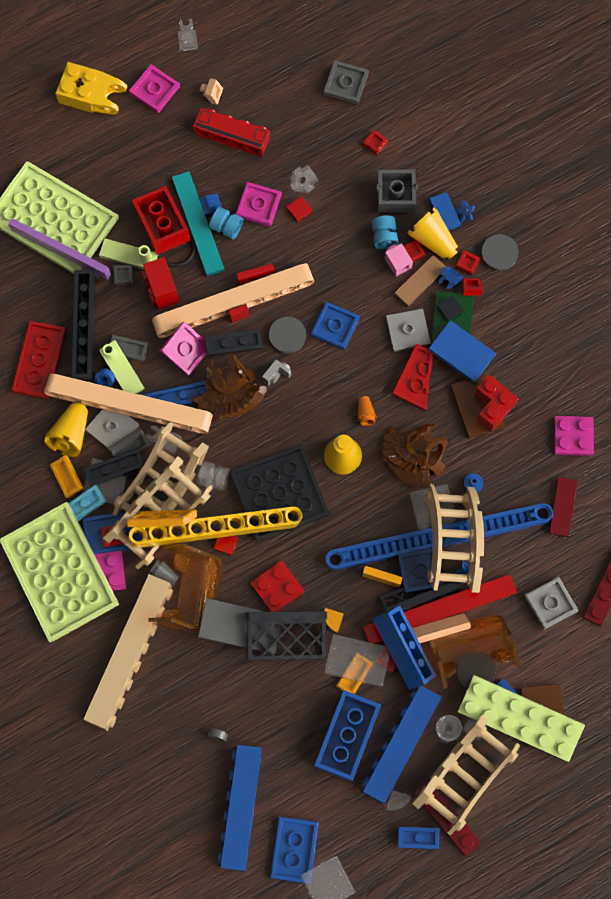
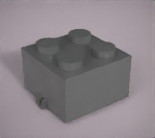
M378 170V184H376L378 213H415L416 192L418 191L415 170Z

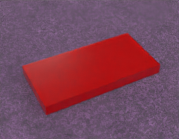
M29 321L11 390L12 393L49 400L50 396L46 395L44 390L49 374H56L67 330L66 327Z

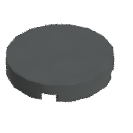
M497 234L486 239L482 246L481 256L487 267L496 269V271H504L514 266L518 259L519 250L512 238L507 235Z
M282 317L276 320L270 327V343L275 350L281 353H295L305 343L306 329L298 319Z

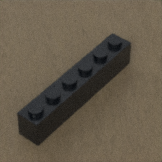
M75 270L72 378L94 383L96 276L94 270Z

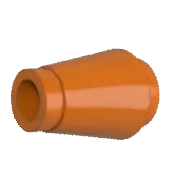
M367 396L360 397L358 399V421L362 426L373 425L376 422L377 416L371 401Z

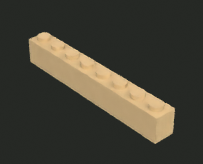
M150 574L148 575L83 719L85 722L108 731L109 727L112 728L117 718L115 713L117 709L122 708L125 701L123 695L132 686L133 680L131 677L140 668L141 662L139 659L142 654H146L149 647L148 639L150 636H154L157 629L156 621L158 618L161 619L164 614V603L166 600L169 601L172 596L171 583Z

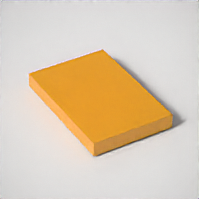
M197 510L141 511L129 518L127 525L128 527L184 526L197 517Z

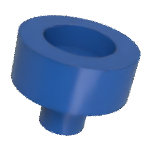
M102 368L95 375V382L98 385L111 387L115 382V375L110 369Z
M469 474L464 480V489L467 490V487H475L476 492H480L483 487L482 478L478 474Z

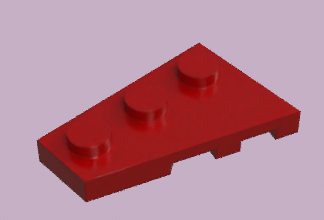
M416 344L392 395L426 411L433 354L428 351L429 349Z

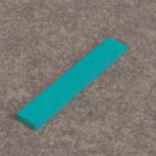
M190 172L173 176L172 180L206 275L210 276L225 271Z

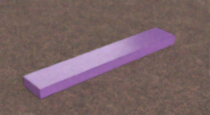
M11 218L8 223L11 231L87 270H94L95 274L106 280L109 279L111 274L107 266Z

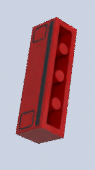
M201 108L193 125L195 135L263 157L270 139V131L267 128L252 125L246 120L234 119L228 114L216 113V111L210 108Z

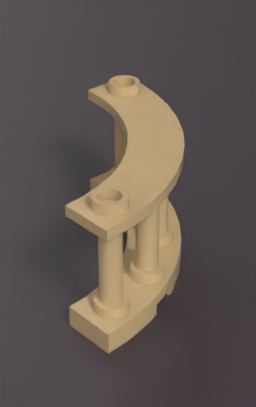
M172 422L166 427H161L157 433L158 440L140 473L123 496H118L115 500L113 515L117 516L122 509L126 511L130 506L128 501L135 493L140 495L144 491L139 486L147 475L153 479L161 475L152 469L158 456L169 464L175 459L162 450L166 441L189 454V463L186 465L182 463L179 468L181 473L191 482L196 475L194 470L197 464L201 465L209 446L202 442L198 448H192L170 433L173 427ZM169 479L167 480V485L179 496L183 497L188 488L180 481L173 483ZM153 495L151 496L153 498L152 501L162 510H174L177 506V503L170 497L162 502Z
M179 456L163 470V473L158 478H155L128 507L123 517L117 520L103 537L108 543L114 538L121 540L138 555L141 560L135 566L137 569L144 564L148 566L154 559L152 555L160 545L151 546L147 552L142 548H134L129 544L128 536L124 533L123 528L127 525V520L136 515L142 506L148 507L152 511L162 510L152 501L153 498L151 496L157 490L167 494L183 510H193L198 504L201 503L203 505L210 498L208 493L213 487L209 485L202 491L181 473L179 467L184 461ZM170 477L179 480L196 496L190 504L167 485V480ZM154 531L152 532L154 538L159 539L162 537V534L159 537Z
M430 484L429 491H426L425 502L430 510L433 532L431 571L428 572V582L431 583L433 590H438L439 581L466 582L471 592L479 593L483 568H479L480 556H484V527L482 511L477 509V504L480 501L475 487H467L466 494H463V496L437 494L434 485ZM439 502L462 503L466 510L440 509ZM441 517L467 518L470 529L469 531L442 529ZM442 537L468 538L471 545L469 553L442 551ZM441 560H468L470 563L469 573L466 575L440 573Z
M483 714L466 732L467 735L461 742L456 744L431 776L428 785L423 787L412 803L418 809L424 803L426 805L429 804L452 823L448 831L450 836L455 830L459 832L466 824L464 819L482 793L508 762L512 764L518 756L516 752L520 745L516 743L509 750L487 732L485 725L489 719ZM476 736L482 737L505 756L497 766L493 765L472 747L471 742ZM462 753L469 754L490 772L482 784L458 765L456 760ZM448 770L456 773L476 790L468 802L444 783L443 777ZM435 788L437 790L440 789L463 808L458 817L434 798L432 793Z

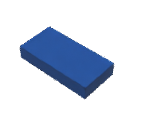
M447 192L430 198L432 207L437 209L448 230L461 226Z

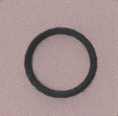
M191 236L192 252L190 256L180 263H171L166 260L168 266L181 267L193 259L196 244ZM161 253L158 254L159 258L163 257Z

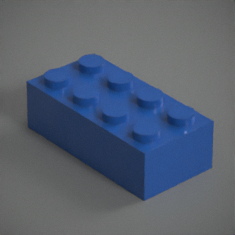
M343 690L314 765L315 768L352 783L381 704Z

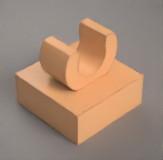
M210 79L208 85L202 84L199 91L204 92L203 96L207 97L211 104H218L223 88L217 79Z

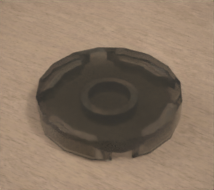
M469 652L462 656L458 662L456 669L457 678L467 689L473 675L493 683L496 676L495 663L490 656L483 652Z

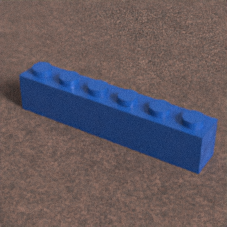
M420 686L418 690L414 688L409 697L412 700L410 706L403 708L400 717H402L400 724L395 723L390 733L393 735L391 741H386L381 749V752L384 753L380 760L376 758L371 768L374 770L371 778L367 776L361 786L364 788L363 794L383 805L441 699V696L423 686Z
M237 745V750L233 749L232 761L235 762L234 770H230L229 782H232V788L227 791L226 802L230 803L229 810H225L223 822H226L227 825L226 831L222 830L220 843H224L223 851H219L218 863L221 864L222 869L246 872L262 748Z

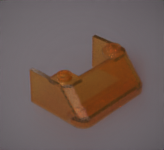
M186 544L162 545L161 549L175 553L174 567L176 570L183 572L176 609H168L164 613L163 618H149L148 622L169 629L198 633L205 599L217 600L223 569L222 561L215 555Z
M491 615L469 621L470 629L428 641L435 669L443 689L447 688L446 678L451 677L456 672V665L493 656L500 663L512 660L516 669H521L516 641L501 615Z

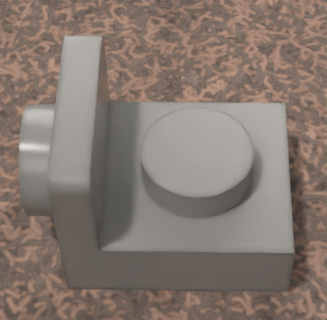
M275 360L262 376V382L267 386L275 383L281 375L279 373L290 378V366L283 361L280 363L278 360Z

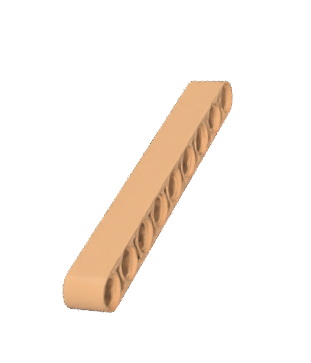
M301 264L159 314L152 318V323L158 338L168 337L174 333L182 322H186L193 328L229 315V310L245 304L249 308L308 287L314 283V279L308 264Z
M49 374L44 393L51 397L75 403L80 402L87 406L164 425L172 422L173 427L201 434H208L213 417L210 412L57 374Z

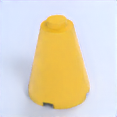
M434 207L432 209L433 214L428 212L414 225L413 229L415 231L409 230L407 233L441 258L445 259L447 257L450 260L457 253L455 249L458 246L439 212Z
M76 402L66 409L45 436L44 442L50 449L55 452L57 449L63 451L61 455H68V457H77L82 449L88 416L86 406L83 403Z
M339 435L326 446L324 461L334 473L339 475L350 474L361 464L362 451L358 443L351 437Z

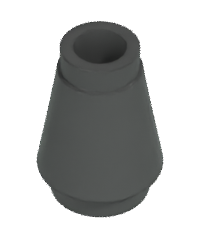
M157 560L149 572L153 576L171 583V586L179 578L164 561Z

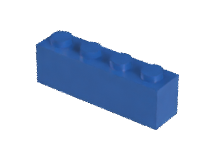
M400 605L386 610L373 618L409 690L425 685L436 677Z

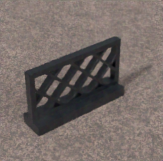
M327 611L246 612L247 660L326 659ZM295 623H298L303 628L297 637L289 631L290 627ZM313 623H320L321 631L315 637L308 629ZM252 624H260L265 629L258 638L252 633ZM274 624H280L284 629L278 637L269 630ZM267 632L275 639L268 647L260 641ZM286 632L294 639L287 647L279 640ZM305 632L313 638L306 647L298 640ZM315 641L321 646V655H313L308 650ZM258 642L265 650L259 656H252V647ZM276 642L284 648L280 655H274L269 650ZM295 642L303 648L299 655H294L289 650Z

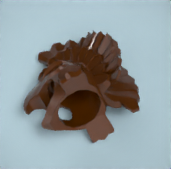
M229 353L228 371L222 375L221 369L216 368L214 360L211 359L206 368L208 381L205 383V389H207V392L193 397V401L198 403V409L213 413V417H218L222 420L225 417L231 418L253 410L255 406L259 405V402L267 392V386L252 383V381L258 379L252 369H245L236 355Z
M424 424L415 430H407L404 435L398 433L395 427H390L389 433L384 435L385 442L383 445L385 449L382 450V458L388 463L389 468L393 469L394 474L407 485L429 488L430 484H432L429 479V470H432L438 477L445 468L441 458L448 442L446 435L430 439V431L435 428L434 424ZM438 444L437 451L431 452L433 447Z

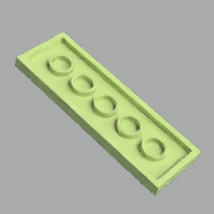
M473 675L458 709L459 713L474 720H478L483 714L489 719L486 725L568 762L585 727V724L476 675Z

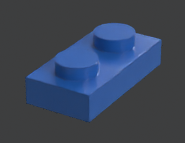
M398 827V848L439 849V828Z

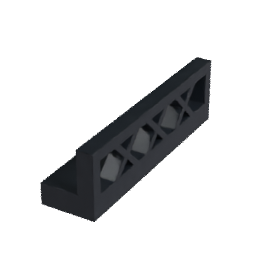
M452 568L441 572L447 574H454ZM450 582L438 587V590L418 591L415 597L408 600L403 598L405 591L404 587L379 596L385 611L400 605L403 612L457 592L462 586L460 582ZM394 597L399 599V602L388 607L385 599Z

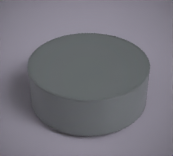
M216 728L209 729L207 734L209 738L224 743L228 738L226 732Z

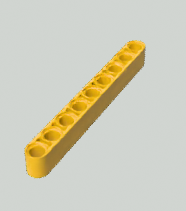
M286 507L193 519L184 526L134 527L129 532L128 542L134 548L289 529L299 524L302 519V512L297 507ZM288 514H294L297 521L289 520ZM274 516L277 518L278 523L272 524L268 518ZM254 518L258 521L259 525L252 526L249 520ZM236 521L240 527L234 529L230 526V522ZM216 523L220 526V530L214 531L210 525ZM198 526L201 529V533H193L191 527ZM178 528L182 535L174 536L171 530ZM159 531L162 537L156 539L152 536V532ZM135 533H139L142 535L143 539L141 541H135L132 538V535Z

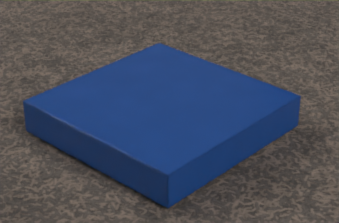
M325 302L311 332V336L345 350L360 316Z

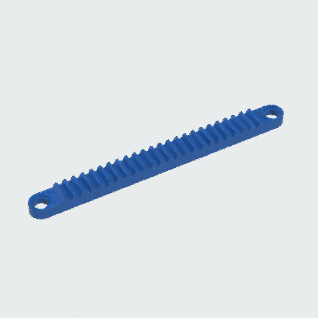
M541 503L482 516L484 538L546 524L551 520L553 510L548 504ZM545 509L548 512V517L545 519L540 518L537 513L538 510ZM469 520L442 525V529L469 531ZM432 528L331 550L326 555V565L331 570H341L381 560L393 559L398 557V554L433 548ZM442 537V547L461 544L470 540L468 538ZM331 556H339L341 562L338 565L331 564L329 561Z

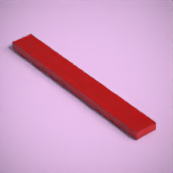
M509 574L481 584L479 593L471 592L470 589L408 610L404 614L411 628H415L517 594V591ZM375 623L363 627L370 646L383 642Z

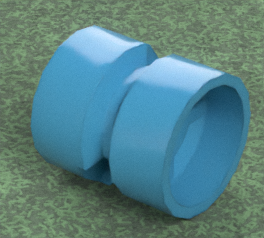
M218 207L212 216L209 228L218 233L223 231V235L235 239L242 227L243 218L236 214L230 215L228 210Z
M387 215L374 218L371 224L375 247L378 249H388L393 245H398L395 218Z

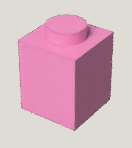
M402 243L398 246L393 245L386 250L385 260L396 277L412 269L413 261Z

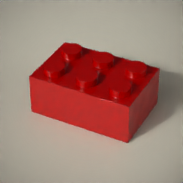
M166 186L132 200L134 210L156 255L190 241L188 228Z

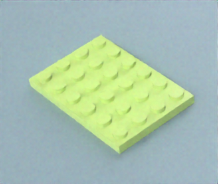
M26 161L0 197V230L73 274L75 270H83V267L11 231L8 225L11 218L89 258L93 256L119 219L116 213Z
M68 502L63 503L0 539L3 549L49 642L59 639L119 605Z

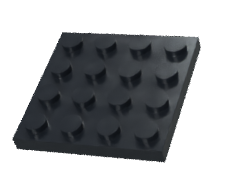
M302 444L230 471L246 513L286 507H297L302 512V519L294 528L254 533L257 543L330 516ZM288 514L289 520L297 521L294 514ZM270 516L268 518L272 524L278 523L276 517ZM252 518L249 520L252 526L259 525L256 519Z

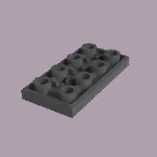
M206 598L197 638L247 649L246 612L264 611ZM252 624V633L258 638L265 629L260 624ZM274 624L269 629L276 637L279 636L280 624ZM268 632L260 639L266 647L275 640ZM258 642L252 647L254 651L263 652L265 650ZM277 642L269 649L273 654L276 652Z

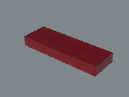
M558 477L549 534L569 537L578 480Z

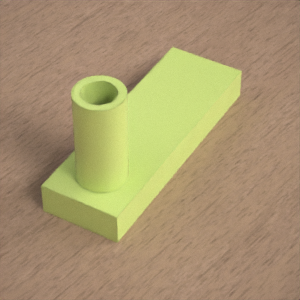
M104 239L99 254L102 259L125 265L132 264L133 267L143 270L144 263L158 258V255L150 251L146 245L138 248L109 239Z
M116 340L104 345L99 350L123 391L138 394L145 389Z

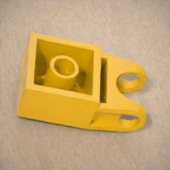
M68 62L57 88L56 96L58 103L90 113L117 114L119 111L118 106L108 100L107 97L114 92H126L127 85L123 81L104 72Z

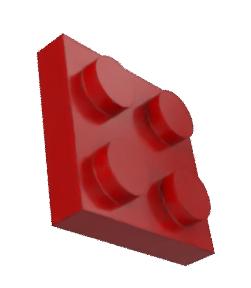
M282 560L250 583L271 612L282 610L305 593Z

